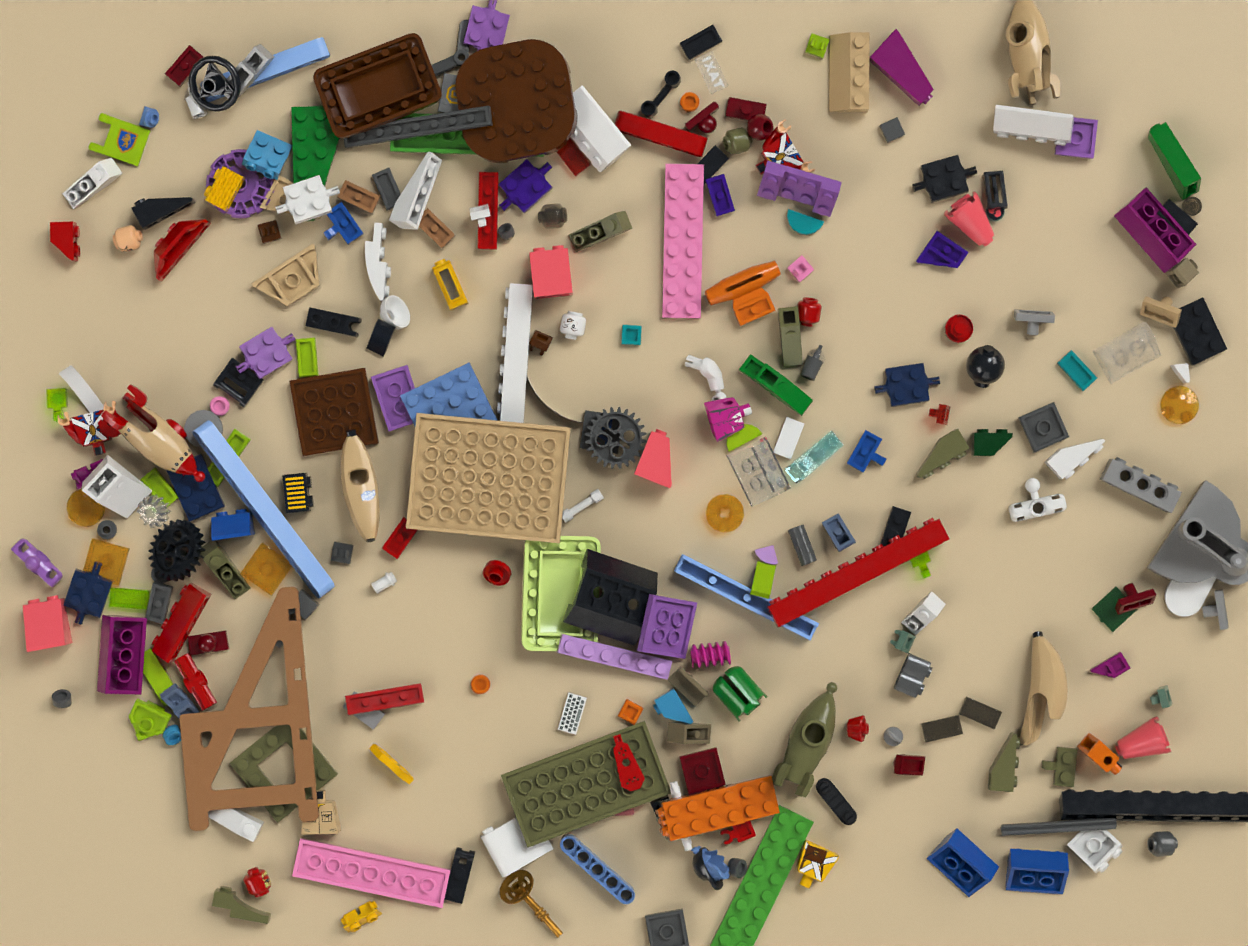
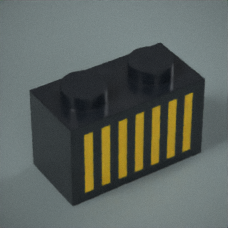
M307 473L282 475L286 513L311 511V507H314L313 495L309 494V488H312L311 476H308Z

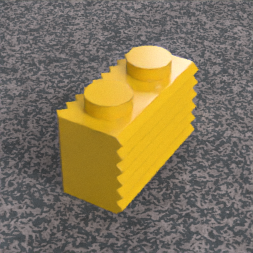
M222 166L221 169L218 168L213 176L215 181L212 186L209 185L204 196H206L205 200L228 212L245 178Z

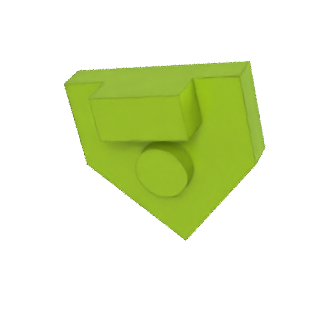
M138 698L129 714V719L134 726L138 741L163 734L172 717L171 714L165 712V708L149 700L144 702Z

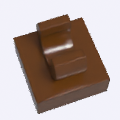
M277 220L258 224L263 244L282 239Z
M535 330L529 342V345H531L530 351H533L535 347L541 349L539 355L542 356L545 351L547 352L553 337Z

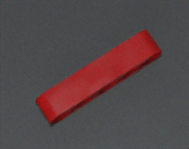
M618 111L614 123L623 134L697 157L703 156L708 140L704 136L624 111Z

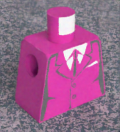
M733 397L704 403L711 432L717 442L744 428L742 417L752 414L749 403L739 406Z

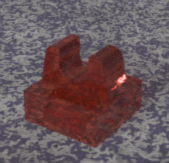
M939 404L938 410L930 408L929 416L937 418L936 423L948 425L950 406Z

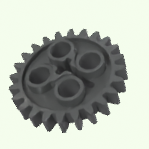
M610 407V413L603 409L602 416L596 413L598 419H591L593 426H587L591 430L590 433H585V436L590 437V440L585 441V443L591 444L587 451L593 450L594 453L591 455V458L597 456V463L603 460V467L610 463L611 469L614 468L615 464L621 469L622 463L627 467L629 466V460L635 463V455L641 457L638 451L644 450L641 443H646L647 441L642 439V436L647 433L641 432V429L645 427L644 425H638L641 419H633L635 413H632L630 416L627 415L628 409L624 413H621L620 407H618L617 412H614L613 408ZM611 419L618 420L619 428L611 430L608 422ZM602 427H605L613 434L619 433V438L628 444L630 448H625L617 441L612 443V437L605 433ZM628 430L633 431L635 435L634 440L630 442L624 439V433ZM604 434L607 436L608 442L606 445H599L597 443L599 435ZM615 446L623 448V454L620 457H615L612 453V449Z

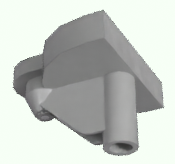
M1206 480L1203 481L1147 568L1157 575L1175 582H1201L1213 576L1229 585H1240L1248 582V542L1241 538L1240 518L1233 502L1216 486Z

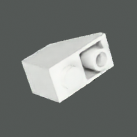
M931 591L901 623L916 635L938 616L946 604Z

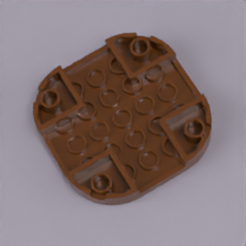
M528 39L487 47L470 55L460 67L455 86L458 109L491 107L493 126L462 130L467 145L481 158L493 163H508V161L543 154L550 155L563 148L571 135L574 134L578 115L575 109L570 78L571 71L564 56L553 45L541 40Z

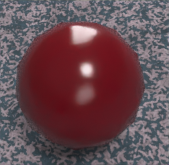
M756 114L749 119L747 131L753 139L758 141L767 139L773 132V122L769 116Z

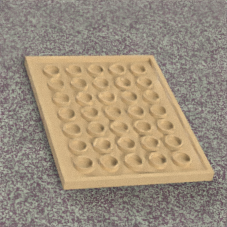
M417 413L406 529L560 543L571 428Z

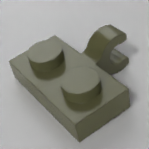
M1057 746L1056 762L1042 760V768L1055 770L1053 785L1074 787L1077 748Z

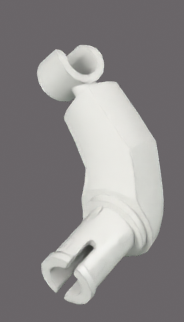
M688 355L686 360L691 362H685V366L700 370L701 374L707 378L710 391L715 390L716 395L712 397V401L725 399L726 395L721 392V389H724L722 372L717 364L708 357L700 359Z

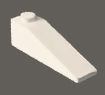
M427 152L394 205L389 221L401 229L418 230L442 160L432 152Z

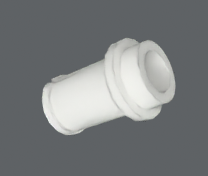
M386 572L385 576L371 583V585L378 594L387 587L394 586L397 580L392 572Z

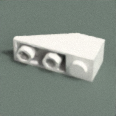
M112 158L99 161L62 194L71 207L75 209L111 184L122 172Z
M1099 439L1058 449L1045 463L1059 479H1068L1075 473L1074 468L1078 465L1080 467L1088 462V456L1094 452L1096 454L1104 447L1102 444L1105 440Z

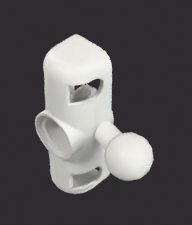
M1030 478L1026 481L1025 488L1030 492L1032 500L1014 503L1008 508L1011 520L1018 522L1063 512L1066 510L1067 504L1063 494L1039 498L1040 482L1035 478ZM1059 495V499L1052 500L1053 496ZM1037 502L1043 506L1040 513L1033 511V505ZM1021 504L1022 507L1014 508V505Z

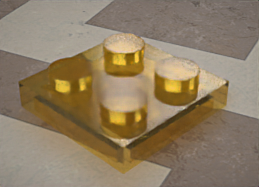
M262 542L240 574L272 596L292 568V565L285 557Z

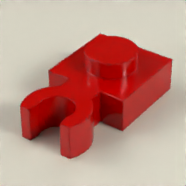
M751 821L734 825L732 830L723 829L720 831L721 835L729 834V839L725 840L724 844H730L734 838H737L739 843L756 836Z

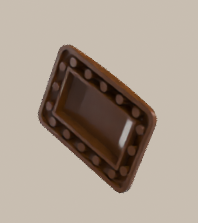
M415 33L404 35L321 67L313 75L314 83L332 131L336 137L341 139L368 131L439 102L442 96L422 39Z

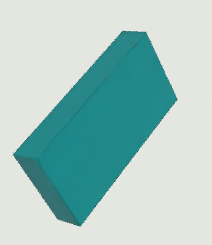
M1072 350L1057 362L1061 369L1082 391L1097 379L1093 372Z

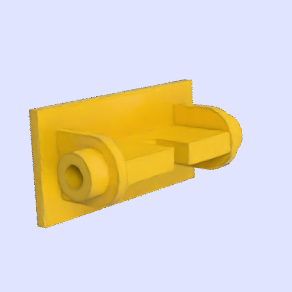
M375 900L372 902L368 901L359 906L361 912L359 915L356 909L343 915V918H341V922L345 925L343 928L348 932H356L365 923L376 921L378 916L382 915V912L376 909L378 905Z

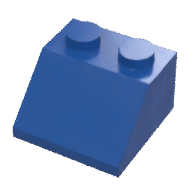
M247 509L235 510V514L228 515L227 511L216 513V517H211L212 541L255 535L253 515L251 512H247Z

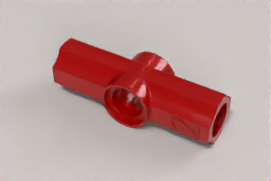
M186 653L174 660L184 678L183 682L187 690L193 694L201 710L203 711L217 703L208 687L205 675L197 668L191 655Z

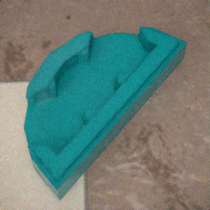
M788 209L787 219L789 225L799 234L809 235L815 233L824 223V221Z

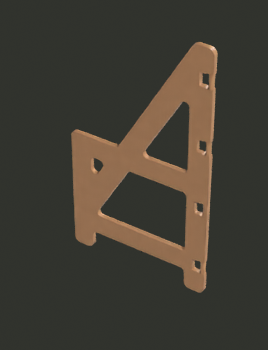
M283 587L279 589L225 709L222 711L180 715L189 826L193 831L206 830L209 827L208 813L210 810L297 804L301 821H315L319 817L299 591L296 587ZM295 608L296 620L290 621L289 609ZM281 640L284 646L289 702L287 705L251 708L249 702L277 641ZM300 668L301 680H295L294 669ZM290 725L296 777L294 784L224 790L212 789V783L237 729ZM306 727L307 740L300 738V728ZM209 731L212 733V738L208 746L204 747L201 734L202 732ZM311 787L312 799H306L305 788Z

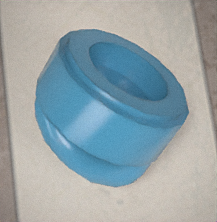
M170 725L164 731L162 736L166 744L176 745L181 741V730L178 725Z

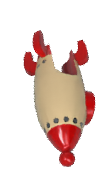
M130 384L127 389L134 396L126 393L122 398L128 403L126 408L150 432L140 431L117 413L115 416L107 410L102 413L101 416L107 423L101 419L97 424L108 436L118 437L122 434L138 452L160 468L177 474L193 475L197 482L204 481L205 474L197 470L193 453L185 441L187 434L183 427L172 419L165 421L158 414L145 406L147 395L139 388Z

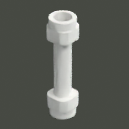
M599 489L590 493L591 496L568 510L567 508L564 510L563 520L565 523L573 519L574 515L589 505L604 499Z

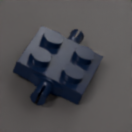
M924 363L885 369V385L874 386L875 394L887 392L891 407L930 401L929 386L940 384L939 376L928 378L925 373Z
M95 561L92 571L89 572L77 568L74 572L63 606L78 612L75 623L79 622L82 625L85 614L98 618L102 616L113 581L103 578L99 574L102 563L98 564Z

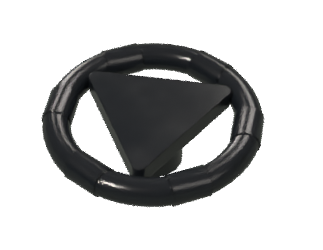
M206 56L200 58L190 71L188 83L190 92L194 100L202 108L220 112L229 109L236 103L241 90L240 77L235 67L227 59L220 56ZM209 63L199 94L196 76L198 71L205 64ZM214 63L225 67L230 72L234 88ZM232 93L229 99L219 105H214L202 98Z

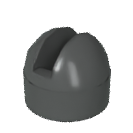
M505 223L498 229L499 235L504 240L514 237L515 231L510 223Z

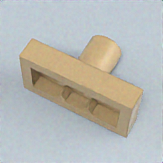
M1146 296L1142 303L1140 315L1176 328L1182 310L1171 306L1173 301L1170 297L1164 296L1161 301H1157Z

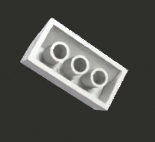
M582 85L573 92L575 109L578 116L577 126L571 138L588 157L592 165L599 172H602L612 165L631 144Z
M996 105L993 131L997 134V137L1008 138L1011 135L1016 136L1018 140L1027 141L1028 138H1034L1039 143H1047V140L1055 141L1054 144L1065 146L1066 143H1071L1074 116L1072 114Z

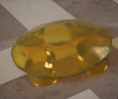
M1185 386L1169 388L1161 399V413L1172 423L1185 424L1196 416L1199 409L1198 398L1191 389Z
M82 489L73 492L67 502L69 519L80 526L88 527L97 524L105 512V506L97 503L84 493Z

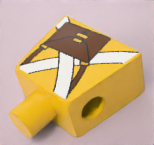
M805 839L797 865V871L803 874L799 884L810 889L814 879L823 882L837 862L839 855Z

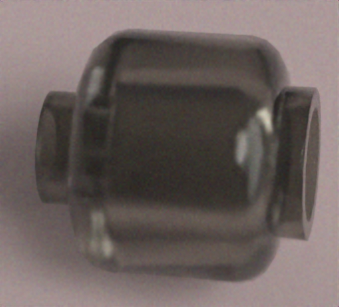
M560 203L543 205L541 211L538 212L539 223H542L546 229L563 227L564 223L567 222L566 208Z

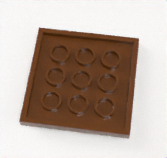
M366 367L289 381L303 456L342 450L347 437L346 431L356 429V434L364 445L379 443Z

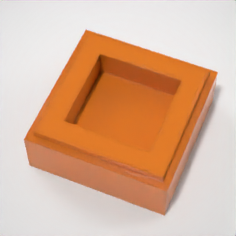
M626 699L618 716L635 725L644 708Z

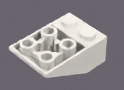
M109 455L82 482V491L97 503L125 518H128L152 492L148 486Z

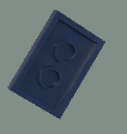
M202 454L194 457L197 470L205 474V479L202 482H197L193 475H182L166 470L189 522L225 507Z

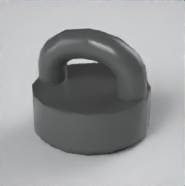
M65 689L55 691L52 694L53 705L57 708L71 706V693Z
M731 858L729 860L730 875L742 878L747 871L746 861L739 858Z

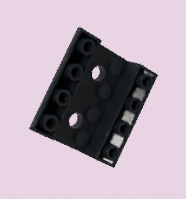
M586 549L581 565L584 568L573 605L568 604L563 622L630 645H635L641 634L649 594H657L658 573ZM596 587H600L602 590V594L598 598L593 595V590ZM631 599L637 601V607L633 610L628 606Z

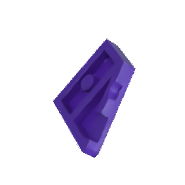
M936 231L916 262L958 268L969 252L939 231Z

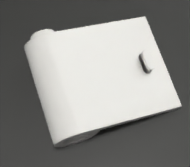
M516 817L500 827L493 829L491 826L482 831L481 839L502 878L553 850L549 840L527 847Z

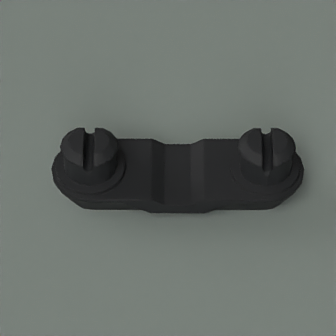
M827 778L818 780L816 790L832 811L845 825L854 824L857 814L835 785Z

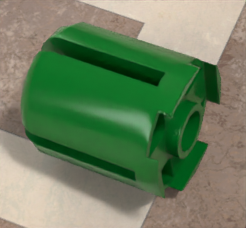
M734 666L724 673L742 692L749 703L746 704L722 676L714 682L713 691L738 722H740L739 717L744 713L749 715L760 705L758 701L763 696L765 698L768 696L742 667Z

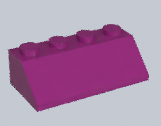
M1147 187L1114 215L1163 273H1166L1178 264L1197 245ZM1160 210L1177 230L1161 218L1157 212Z
M102 615L97 692L104 694H142L147 618Z

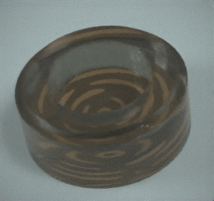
M1188 197L1182 202V210L1189 216L1197 215L1202 209V203L1197 197Z

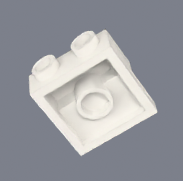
M1107 830L1080 831L1067 844L1096 874L1099 871L1101 873L1104 872L1109 866L1107 862L1112 857L1116 859L1123 852L1121 850L1123 845Z

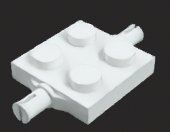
M320 175L283 187L286 204L275 208L277 214L289 211L294 218L295 224H299L332 213L329 197L340 194L338 186L326 189L322 184Z

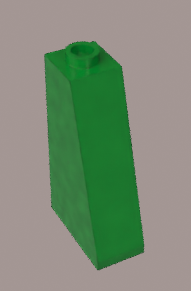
M1166 122L1163 124L1158 123L1151 127L1148 139L1182 201L1199 192L1201 177Z

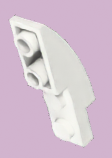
M374 222L373 242L365 241V259L372 287L379 300L383 301L385 297L389 296L390 286L386 285L387 278L391 277V267H388L387 262H381V258L384 259L385 247H382V240H386L387 228H383V223Z

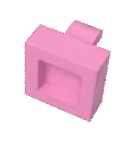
M802 255L787 268L799 283L814 271Z

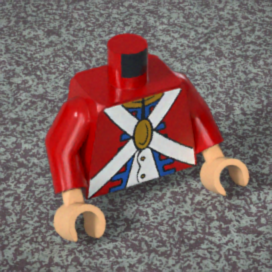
M786 119L779 122L778 126L762 145L763 151L761 155L764 161L755 165L760 175L764 174L767 161L809 173L815 171V169H808L807 166L812 161L803 162L786 133L791 129V125L787 128L783 127V122Z
M105 401L103 410L72 417L71 421L69 420L68 412H64L66 418L61 419L58 415V423L64 427L68 435L76 443L83 445V447L92 445L95 456L105 454L103 442L112 440V437L108 436L97 423L101 419L107 423L101 416L105 410L113 416L116 415L115 401H112V407L107 406Z

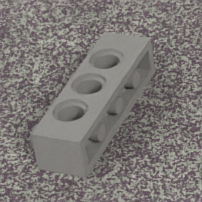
M1118 457L1115 460L1109 459L1099 480L1167 513L1173 512L1182 493L1177 490L1178 486L1169 482L1166 485L1160 482L1161 478L1153 474L1147 476L1143 474V469L1134 465L1131 468L1125 465L1126 461ZM1123 470L1127 471L1129 475L1126 481L1120 479V473ZM1140 479H1143L1146 483L1145 488L1142 490L1137 486V482ZM1157 487L1163 490V495L1160 498H1157L1154 494Z

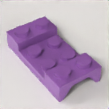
M767 161L757 196L773 201L776 200L777 196L811 205L813 206L812 212L831 217L842 182Z

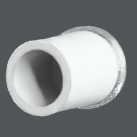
M188 84V88L184 93V100L187 102L192 118L197 119L206 116V109L202 108L194 100Z

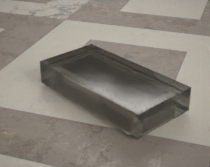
M966 696L959 714L995 729L1002 712Z
M959 715L921 723L925 742L963 734Z

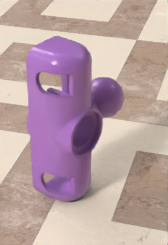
M20 539L11 548L25 562L26 568L39 575L49 586L55 587L62 579V572L50 562L51 560L43 552L37 550L28 540ZM26 544L29 548L23 553L22 547ZM54 570L57 575L51 579L49 575Z

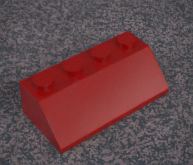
M189 583L188 586L184 585L180 592L182 596L180 601L173 604L170 610L172 612L169 619L166 618L161 626V629H163L161 635H156L151 644L154 646L152 652L167 663L173 662L178 656L212 595L193 583Z

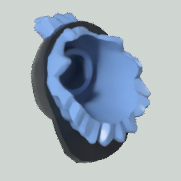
M694 847L691 851L695 854L692 864L696 875L702 880H709L715 890H720L723 887V880L730 877L728 873L730 867L723 862L724 856L717 855V850L709 851L706 847Z

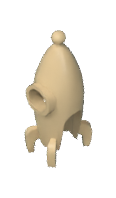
M1017 0L1006 30L1009 53L1015 72L1008 79L1012 98H1017L1019 96V87L1020 89L1027 87L1029 105L1036 104L1035 92L1051 87L1052 96L1054 99L1060 97L1061 91L1060 80L1058 76L1051 74V47L1045 20L1032 0Z

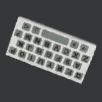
M568 692L558 730L576 735L587 697Z

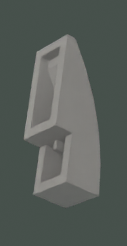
M261 44L255 46L235 68L241 82L239 97L275 58ZM230 74V76L227 78V80H228V82L231 84V86L234 88L233 82H232V77H231V74ZM232 93L224 95L229 99Z

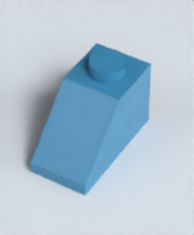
M674 688L654 699L656 704L653 707L658 715L662 713L665 718L688 724L693 723V719Z

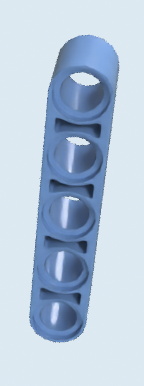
M566 834L561 838L560 847L565 854L621 903L630 904L633 902L635 891L629 883L574 835ZM566 839H571L574 842V846L566 848L563 842ZM586 852L589 857L587 860L581 861L578 858V854ZM596 864L603 867V871L599 874L592 871V867ZM614 877L617 879V884L609 886L606 882L607 879ZM629 890L632 893L631 897L628 899L622 898V891Z

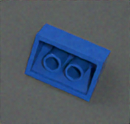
M958 828L947 835L927 857V860L968 897L988 884L999 868L992 859Z
M1010 849L1007 860L1006 890L1063 894L1069 874L1068 853Z

